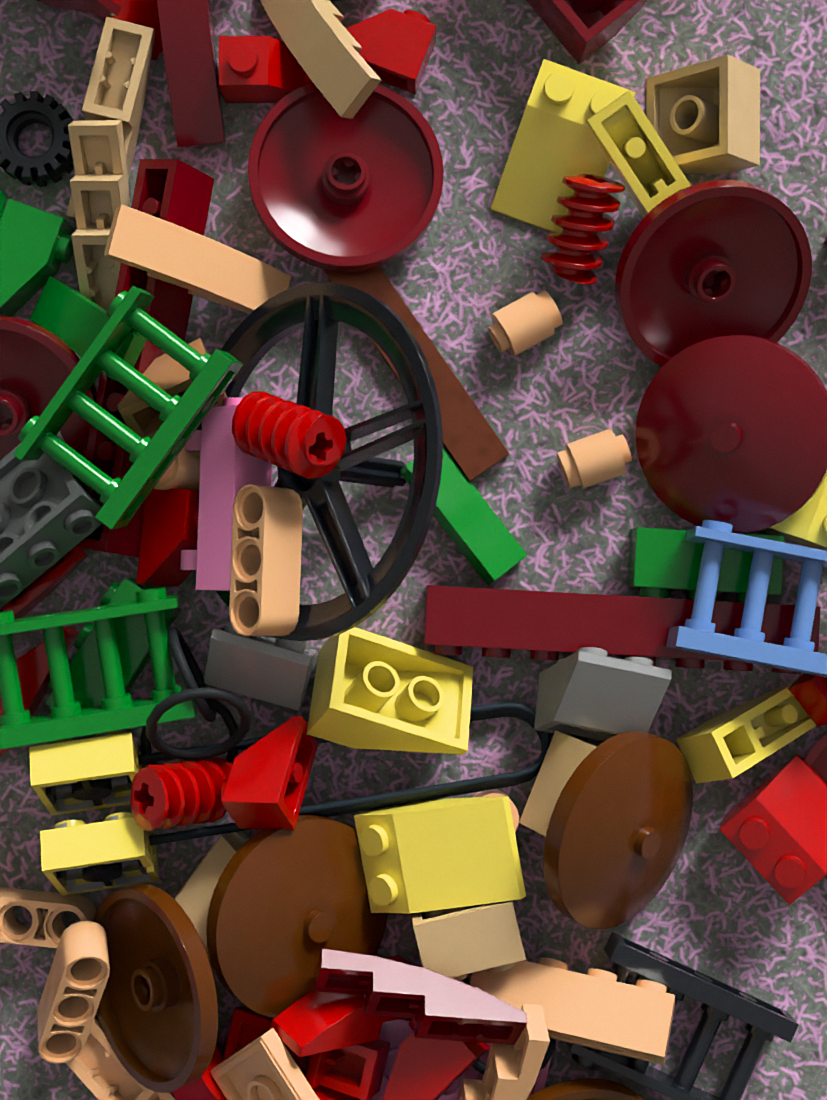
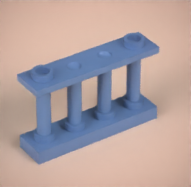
M703 520L702 527L695 526L687 530L685 541L704 544L691 619L685 620L684 627L676 626L669 629L666 647L827 678V654L814 652L815 643L810 642L822 567L827 568V551L732 533L733 525L720 521ZM724 548L753 553L741 627L735 628L734 636L715 633L716 624L711 623ZM773 558L802 563L790 638H784L783 646L764 642L765 633L761 632Z

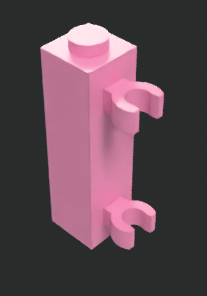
M239 397L224 398L223 406L212 407L202 421V430H196L185 445V451H201L197 550H181L180 570H196V590L230 591L233 506L238 491L245 485L271 486L272 464L242 452L235 443L232 434V418L237 405L243 399Z

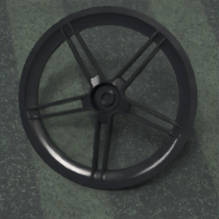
M333 282L303 284L273 296L246 317L221 348L222 351L228 352L244 364L225 389L228 398L239 397L251 372L267 352L283 338L304 327L296 404L332 416L338 322H343L367 334L386 353L398 373L408 399L407 405L345 428L347 438L345 451L339 463L330 473L320 478L307 479L277 466L278 479L274 487L294 490L300 496L303 509L306 505L308 506L345 591L344 594L326 602L311 605L300 604L299 618L295 629L286 636H272L284 640L313 641L340 635L368 619L387 602L412 568L423 546L435 511L441 482L443 429L440 404L430 367L418 341L403 320L384 302L358 288ZM412 418V424L354 450L351 449V441ZM202 422L196 430H202ZM414 440L412 480L405 510L389 547L373 568L339 481L390 488L404 486L406 480L399 471L406 464L403 461L375 456ZM216 591L229 607L230 591Z

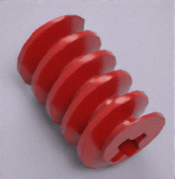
M592 174L563 177L562 183L574 190V193L571 196H558L556 202L568 209L567 215L552 216L551 221L563 230L562 233L547 234L546 240L556 246L557 251L542 252L540 259L551 265V270L554 274L561 278L580 284H595L597 276L592 270L600 268L603 261L602 256L596 251L606 249L609 241L601 232L612 230L615 222L607 213L617 211L620 206L618 198L611 193H620L625 190V186L612 179Z
M264 391L251 392L243 397L237 405L232 418V434L236 445L242 452L307 479L320 478L330 473L339 463L345 451L347 438L345 429L339 419L320 411L312 410L306 406L298 405L292 401L284 400L278 396L270 395Z
M211 758L209 760L181 761L179 763H165L163 765L151 764L139 769L134 776L130 794L131 811L137 825L143 830L155 831L158 828L168 829L175 825L187 826L190 823L202 824L205 821L216 822L222 819L227 810L221 803V787L223 781L229 777L232 763L224 758Z

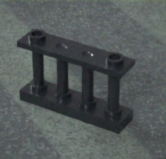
M612 932L604 950L609 960L613 962L611 967L615 970L614 974L617 975V982L631 985L633 980L637 981L640 975H643L667 987L666 993L675 995V1005L677 1000L683 1001L685 995L702 1002L700 1008L704 1012L675 1077L649 1066L650 1062L566 1043L569 1052L573 1053L571 1057L582 1066L598 1071L599 1067L602 1066L674 1100H741L766 1041L772 1042L774 1036H777L791 1043L799 1024L787 1011ZM731 1015L746 1022L745 1029L748 1030V1033L720 1096L717 1097L693 1085L722 1020L728 1021Z

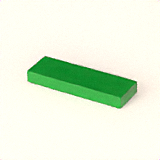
M49 276L29 319L56 335L71 350L82 357L110 317L107 316L106 310L60 279ZM132 329L115 354L134 367L147 339ZM102 370V372H103L105 375H107V376H108L109 378H111L112 380H115L113 377H111L109 374H107L104 370Z
M443 447L441 482L433 516L489 586L526 557L527 554ZM414 459L399 471L409 485H411Z

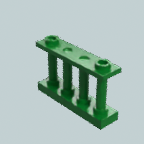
M132 286L128 292L122 291L112 301L107 310V316L110 317L40 417L36 415L24 425L18 436L21 444L13 454L21 461L39 460L43 453H45L101 496L99 501L104 505L95 518L111 530L128 525L244 365L228 352L218 349L214 351L212 356L209 353L201 355L145 312L154 296L135 286ZM132 328L190 371L189 378L193 382L182 397L178 394L172 397L115 354ZM102 370L160 413L159 420L163 423L152 439L149 436L140 437L85 395ZM72 412H75L130 454L129 461L133 465L123 479L117 477L113 480L56 436Z
M165 587L152 588L135 592V601L14 619L13 611L0 612V696L3 714H0V750L146 726V720L157 704L170 695L182 692L181 685L175 684L164 614L166 609L178 608V594L167 596ZM144 613L156 689L151 690L152 697L132 700L131 694L125 693L114 618ZM93 621L105 697L101 698V706L81 709V703L75 701L63 626ZM42 629L54 705L50 707L51 714L31 717L30 710H24L12 634ZM193 699L177 704L163 713L157 724L195 718L196 707Z

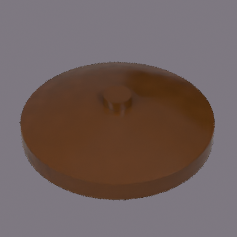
M635 730L617 734L591 751L567 781L556 802L548 825L544 844L543 871L547 891L552 902L568 918L592 929H608L618 926L643 910L658 894L669 878L686 841L693 807V785L690 769L684 755L673 743L645 731Z
M299 815L295 830H285L283 828L260 830L241 846L226 865L214 889L209 906L206 928L208 953L212 967L223 987L234 998L251 1010L275 1018L297 1000L313 991L314 971L322 949L373 956L377 954L386 929L388 913H371L357 831L328 817Z
M138 884L116 890L103 900L93 922L100 924L106 932L110 965L109 978L99 1003L97 1014L113 1052L126 1071L147 1089L159 1093L172 1092L196 1082L207 1070L214 1054L218 1033V1004L212 969L203 943L193 923L182 907L168 893L149 884Z

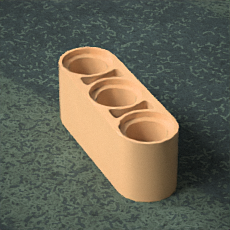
M248 484L243 486L235 497L232 525L229 615L233 629L240 635L286 636L295 629L298 623L303 507L299 494L292 489Z
M0 887V942L57 948L61 935L66 929L62 922L61 915L63 911L74 912L80 921L93 922L97 910L88 898L80 895L62 896L60 893ZM15 906H22L29 910L32 915L31 926H24L16 921L14 917Z
M79 921L71 924L61 935L37 1008L38 1053L47 1062L60 1064L74 1060L81 1054L87 1041L110 973L106 932L96 922Z

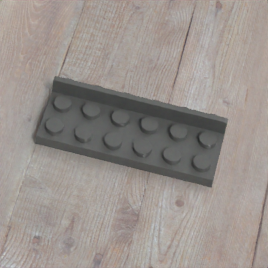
M59 431L56 436L65 442ZM18 446L0 460V609L103 524L95 516L104 504L91 496L85 483L45 453H43L39 460H19L13 455Z

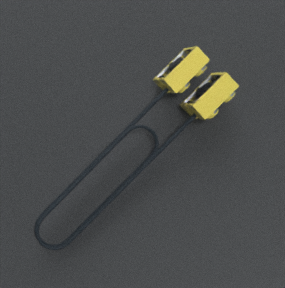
M509 702L471 707L470 722L499 717H516L527 722L534 729L536 711L523 704ZM121 730L95 734L94 738L81 740L68 738L29 747L31 787L52 816L129 805L133 779L139 769L146 767V763L177 758L168 757L161 752L138 753V745L132 732L124 733ZM535 730L541 741V754L530 767L516 772L301 807L299 815L330 817L516 786L532 780L539 773L550 746V733ZM263 737L242 740L240 744L228 752L246 750ZM315 737L318 744L331 742ZM221 743L210 744V745H203V746H196V747H189V748H182V749H185V750L207 749V748H210V747L219 745V744H221ZM130 812L110 814L105 817L104 822L85 824L82 820H65L56 823L55 829L40 831L42 872L62 896L158 882L160 878L157 844L251 829L238 828L236 823L152 835V833L143 830L137 825Z

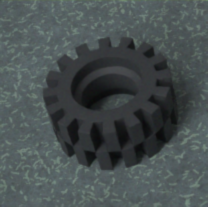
M30 91V98H26L22 92L13 94L16 100L13 104H10L5 98L0 103L4 109L0 115V166L13 179H18L22 184L31 186V183H36L39 187L47 186L46 181L52 179L54 183L63 180L60 174L64 171L70 174L74 169L71 164L73 157L68 125L74 121L61 103L58 104L55 98L48 94L43 98L38 91ZM30 124H44L52 132L50 148L44 154L37 157H29L22 154L18 148V137L21 131Z

